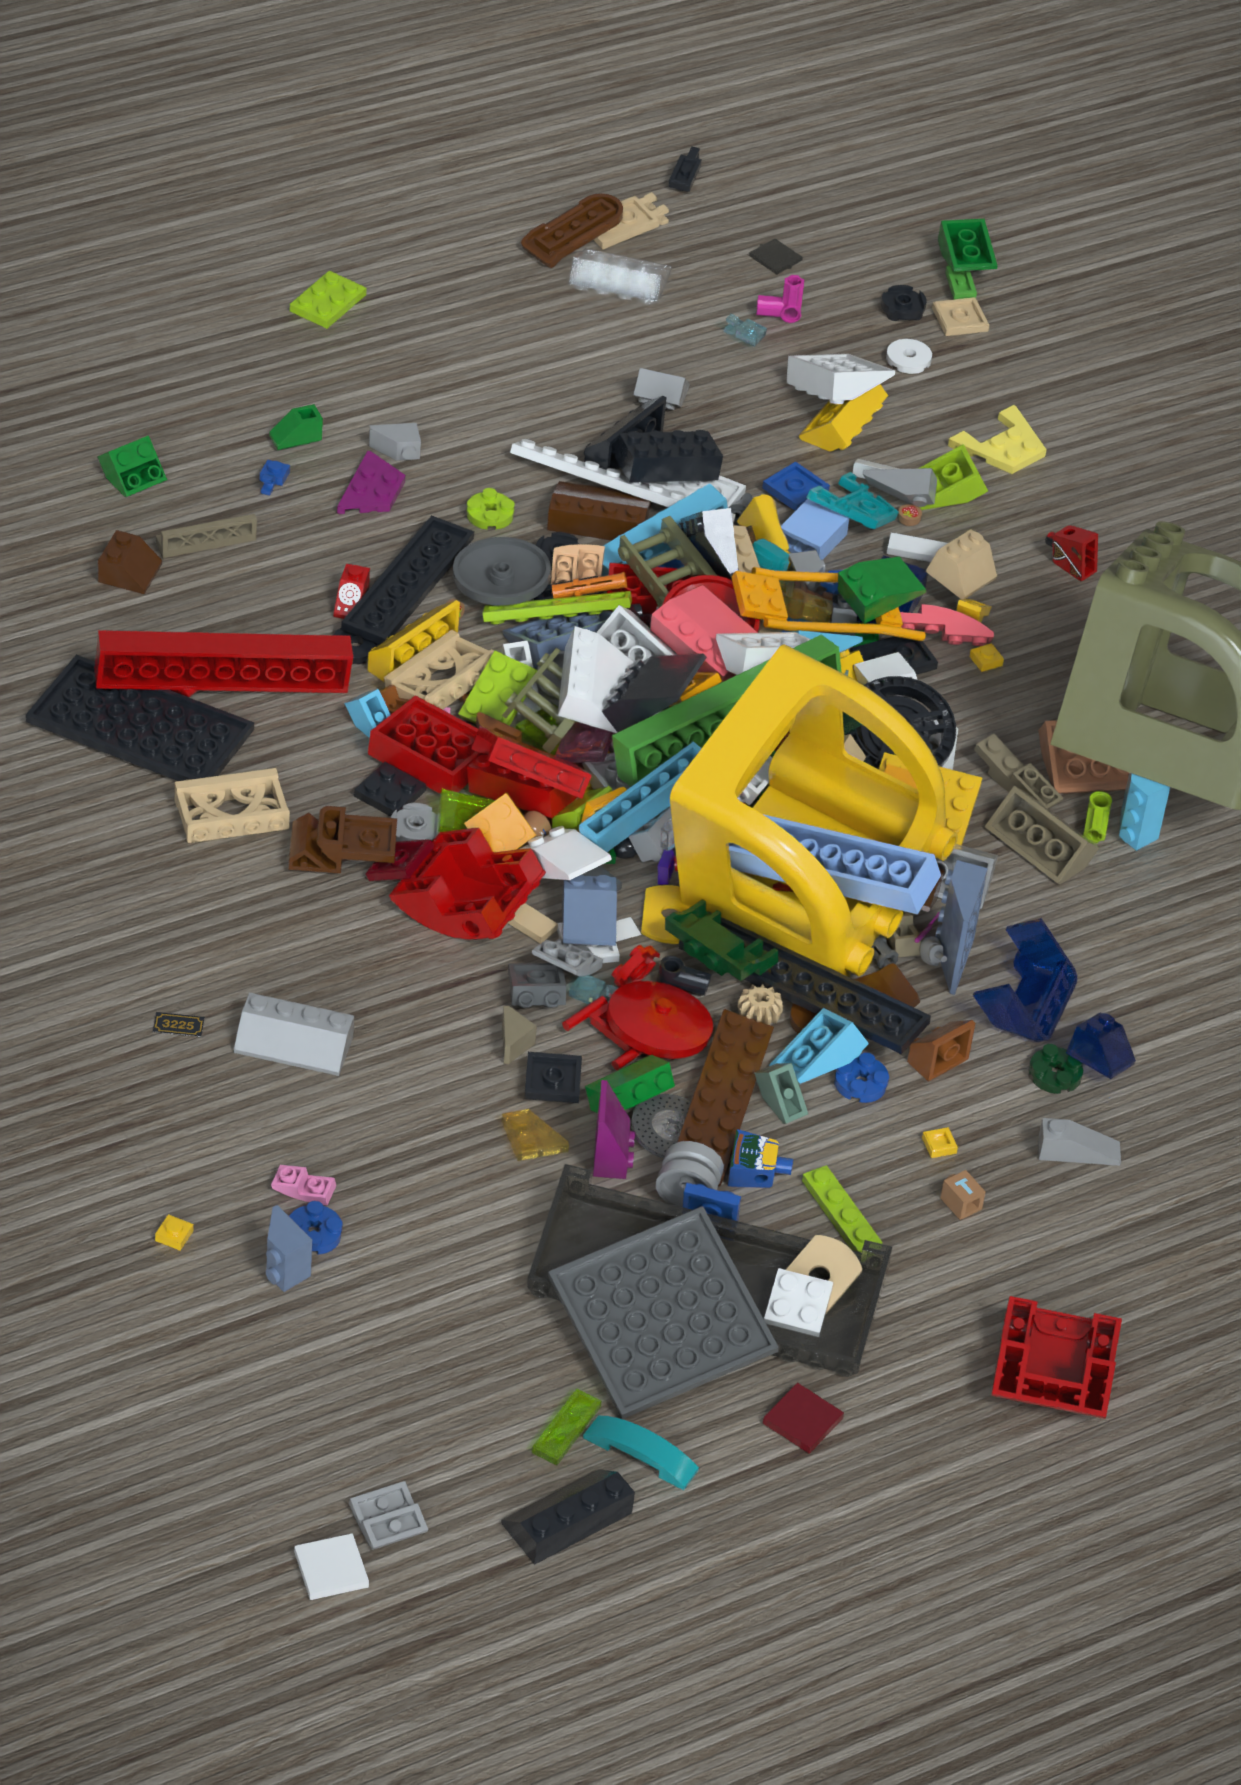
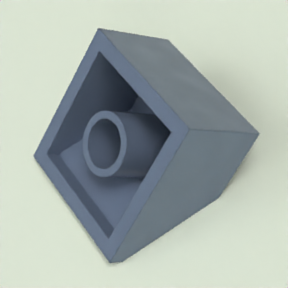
M276 1205L272 1208L267 1238L266 1276L272 1284H276L285 1292L311 1276L312 1239Z

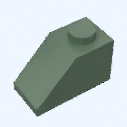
M776 1063L754 1073L762 1098L783 1124L808 1115L792 1063Z

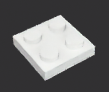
M778 1268L764 1317L765 1323L819 1337L833 1282Z

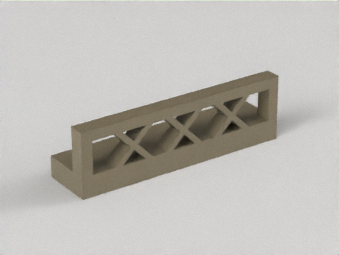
M255 514L161 531V535H156V544L162 557L167 558L256 541L257 518Z

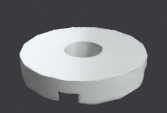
M899 339L888 346L886 360L891 367L894 365L902 373L915 374L923 372L924 368L931 365L932 352L927 345L920 341Z

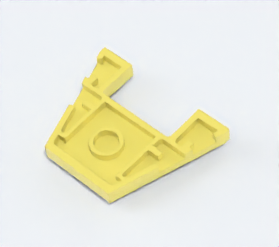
M1015 405L999 412L998 420L1009 428L1008 430L983 443L977 441L967 432L962 431L949 438L948 446L953 449L964 444L971 457L974 455L986 459L987 464L1010 474L1044 458L1047 450Z

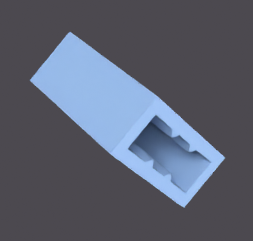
M807 499L781 525L789 544L788 551L798 553L816 550L820 560L824 559L847 535L849 517Z

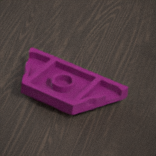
M367 451L337 506V513L345 514V509H359V513H369L371 511L389 512L405 484L406 475L372 451Z

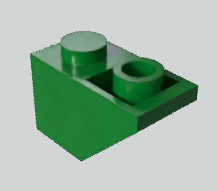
M315 404L293 408L269 432V436L277 450L321 441L323 418Z

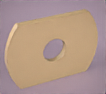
M815 1235L786 1270L809 1276L811 1270L817 1267L824 1268L829 1272L830 1278L828 1281L833 1282V1288L826 1310L827 1314L862 1273V1267L857 1256L847 1245L828 1236Z

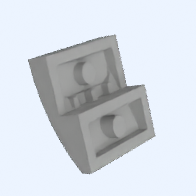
M405 1481L350 1498L349 1500L352 1513L372 1550L428 1532V1527L418 1503L414 1504Z

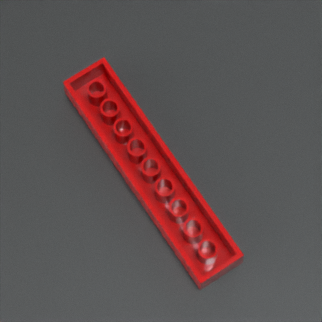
M98 630L94 666L96 688L348 693L353 650L351 637L339 635Z

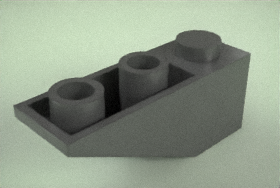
M833 594L830 623H856L857 614L841 594ZM829 632L830 634H840V635L855 636V633H833V632Z

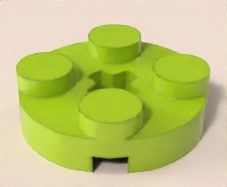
M485 488L483 492L473 495L467 501V518L471 524L481 529L488 530V526H496V530L502 529L513 521L515 503L507 496L497 493L495 489Z

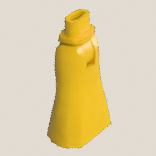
M765 494L754 497L737 520L739 526H746L752 543L759 539H765L790 554L788 551V541L779 522L775 500Z

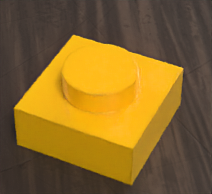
M992 643L970 650L969 657L981 672L1003 666L1004 658Z
M168 1214L155 1233V1241L181 1251L194 1231V1224Z

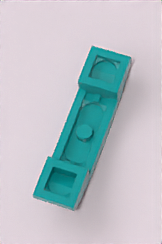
M598 1415L583 1434L584 1439L607 1451L614 1446L658 1469L660 1479L682 1490L686 1489L699 1471V1467L676 1446L654 1432L620 1418Z

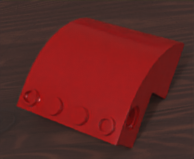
M479 827L440 832L432 841L434 848L409 879H402L390 893L389 897L412 919L440 934L461 939H495L502 934L504 926L515 917V912L518 908L527 902V897L532 890L540 885V880L546 872L541 867L531 848L493 852Z
M1009 1296L991 1396L1106 1419L1116 1366L1115 1356L1122 1318L1094 1313L1091 1319L1037 1308L1038 1301Z

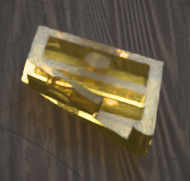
M524 1109L502 1114V1123L517 1161L568 1152V1141L531 1110Z

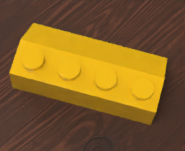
M879 384L853 400H844L843 404L830 403L829 400L798 437L802 441L829 452L838 448L844 450L851 445V439L862 432L861 427L873 419L872 414L883 407L882 403L888 397V394Z
M455 600L437 606L412 624H408L397 634L390 636L379 646L371 649L368 652V671L385 682V676L451 630L458 632L460 602Z

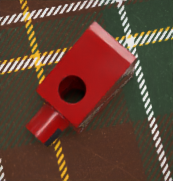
M1068 525L1056 533L1053 531L1048 533L1045 543L1053 547L1054 564L1081 582L1097 572L1098 533Z

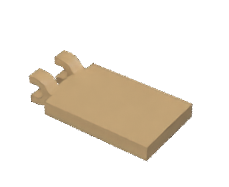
M652 192L641 199H638L636 196L621 201L623 205L622 221L617 226L595 238L594 241L603 250L655 229L659 225H665L668 223V219L664 214L669 213V209L664 204L656 207L652 202L657 201V197Z

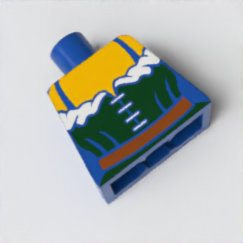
M736 1129L728 1186L770 1188L773 1186L774 1173L791 1175L793 1159L777 1156L779 1146L777 1140Z

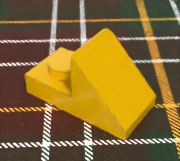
M960 599L957 604V612L963 613L981 623L984 616H989L992 606L972 599Z

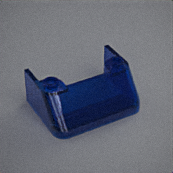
M1039 918L1010 925L1005 929L1018 948L1013 963L1015 970L1022 979L1016 992H1014L1010 984L973 993V997L995 1028L1034 1042L1050 1040L1077 984V972L1043 919Z

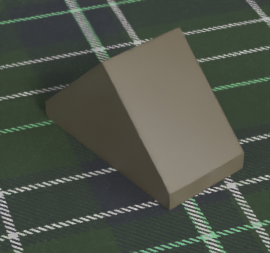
M503 1006L502 1036L504 1064H510L534 1046L536 1041L537 1026L510 1006Z

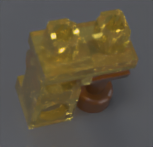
M779 581L787 614L790 618H802L811 622L828 623L832 613L833 593L824 591L820 595L808 590L805 581Z

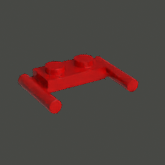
M600 996L562 1022V1026L566 1031H569L589 1017L591 1025L626 1051L612 1061L613 1068L620 1070L643 1052L624 1043L612 1031L606 1017L607 999L604 996Z

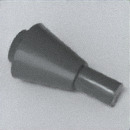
M745 493L741 500L729 507L731 508V513L735 514L733 524L739 525L737 520L752 500L750 493Z

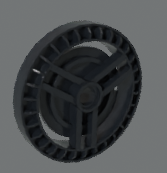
M887 676L865 684V687L889 703L913 726L930 750L933 745L929 743L928 738L933 734L941 733V743L933 753V756L938 766L943 767L952 753L956 739L954 714L943 696L933 687L910 677ZM887 695H901V696L885 697V696H887ZM919 702L923 703L927 708L930 709L931 712H929V711H928L923 705H921ZM844 712V736L851 734L866 756L863 762L879 769L884 752L896 755L879 737L861 724V736L866 746L865 748L857 733L856 720Z

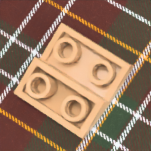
M578 544L554 548L551 584L571 581L577 578L601 577L605 546Z

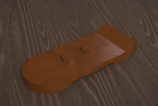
M599 193L587 196L579 201L578 205L548 223H543L532 229L522 239L521 244L524 250L547 267L553 268L565 256L617 226L623 218V205L618 198L609 194Z
M894 963L888 964L877 972L854 979L912 1007H916L920 1003L918 993ZM793 1004L790 1013L791 1027L799 1034L817 1014Z

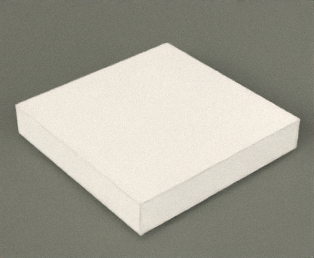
M353 1533L294 1546V1553L310 1600L369 1587V1580Z

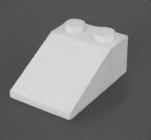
M564 826L551 829L549 831L550 834L545 837L538 836L528 841V845L520 848H531L541 867L546 872L542 878L571 880L612 860L610 854L577 830L564 829Z

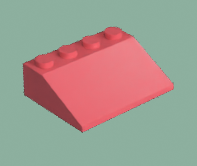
M703 585L670 599L656 610L651 617L650 631L678 655L704 653L707 658L697 672L718 673L722 682L736 676V674L726 670L716 641V634L758 633Z

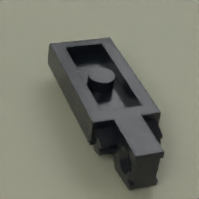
M691 146L687 156L680 155L669 179L668 187L690 192L701 168L702 159H699L700 148Z

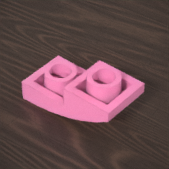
M280 1165L271 1186L272 1189L289 1197L305 1202L319 1201L323 1205L328 1206L336 1188L335 1178L308 1175L306 1167Z

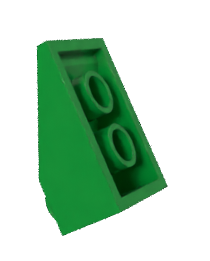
M985 219L941 221L938 244L942 257L953 271L997 269L998 265Z
M900 556L858 562L838 572V592L864 624L926 593V588Z

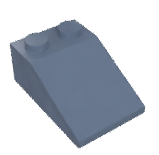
M581 874L571 880H563V943L616 946V877H609L607 875L584 876Z

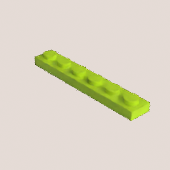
M631 591L526 601L514 605H485L483 620L491 624H501L505 620L515 619L516 622H523L531 617L550 619L554 615L561 614L564 617H573L581 612L595 615L602 613V610L611 609L614 612L619 605L626 609L631 607Z

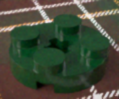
M1046 1044L1042 1050L1037 1051L1032 1056L1029 1074L1032 1075L1034 1084L1041 1090L1053 1094H1061V1090L1067 1089L1070 1092L1075 1090L1081 1083L1084 1071L1083 1059L1080 1055L1074 1054L1067 1049L1057 1047L1054 1044ZM1052 1068H1058L1060 1070H1058L1057 1072H1053Z

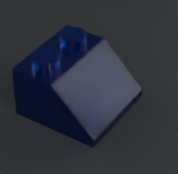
M1101 1012L1076 1027L1066 1054L1109 1079L1130 1068L1136 1061L1123 1025L1116 1022L1111 1015Z

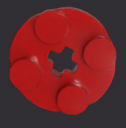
M642 945L636 946L629 955L631 958L624 965L620 964L612 972L611 975L615 978L614 984L620 988L628 983L642 981L657 964L653 959L654 957L659 958L660 953L651 945L645 948Z

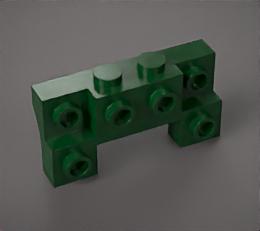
M703 899L689 909L682 912H673L665 918V930L684 942V951L721 976L728 972L742 981L754 972L760 976L778 963V950L773 948L771 951L766 952L763 950V940L760 938L744 948V940L720 925L721 912L718 910L712 914L707 912L706 901Z

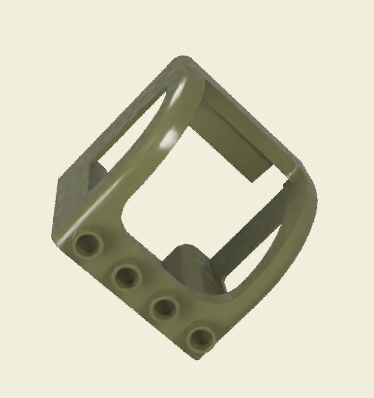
M1160 521L1156 523L1154 531L1145 529L1103 572L1099 579L1050 745L1225 807L1241 810V632L1217 611L1183 596L1188 576L1191 573H1197L1221 581L1241 591V561L1183 541L1184 528L1170 522ZM1171 633L1185 637L1203 648L1217 661L1224 671L1171 653L1168 650ZM1141 704L1224 732L1226 735L1221 741L1136 712L1135 710Z

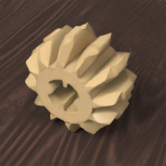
M752 984L749 989L743 990L740 999H738L737 1008L739 1014L746 1016L748 1019H754L756 1022L768 1025L771 1023L777 1024L783 1011L781 994L774 993L773 987L767 989L762 984L761 987L757 988Z

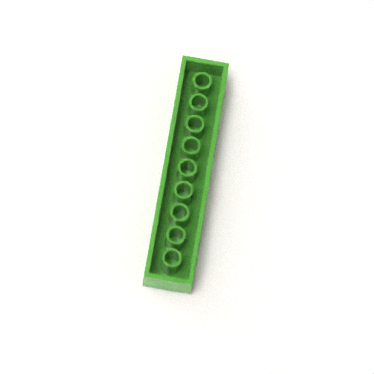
M822 634L793 648L842 673L839 647ZM769 660L612 735L618 777L632 787L693 741L702 748Z

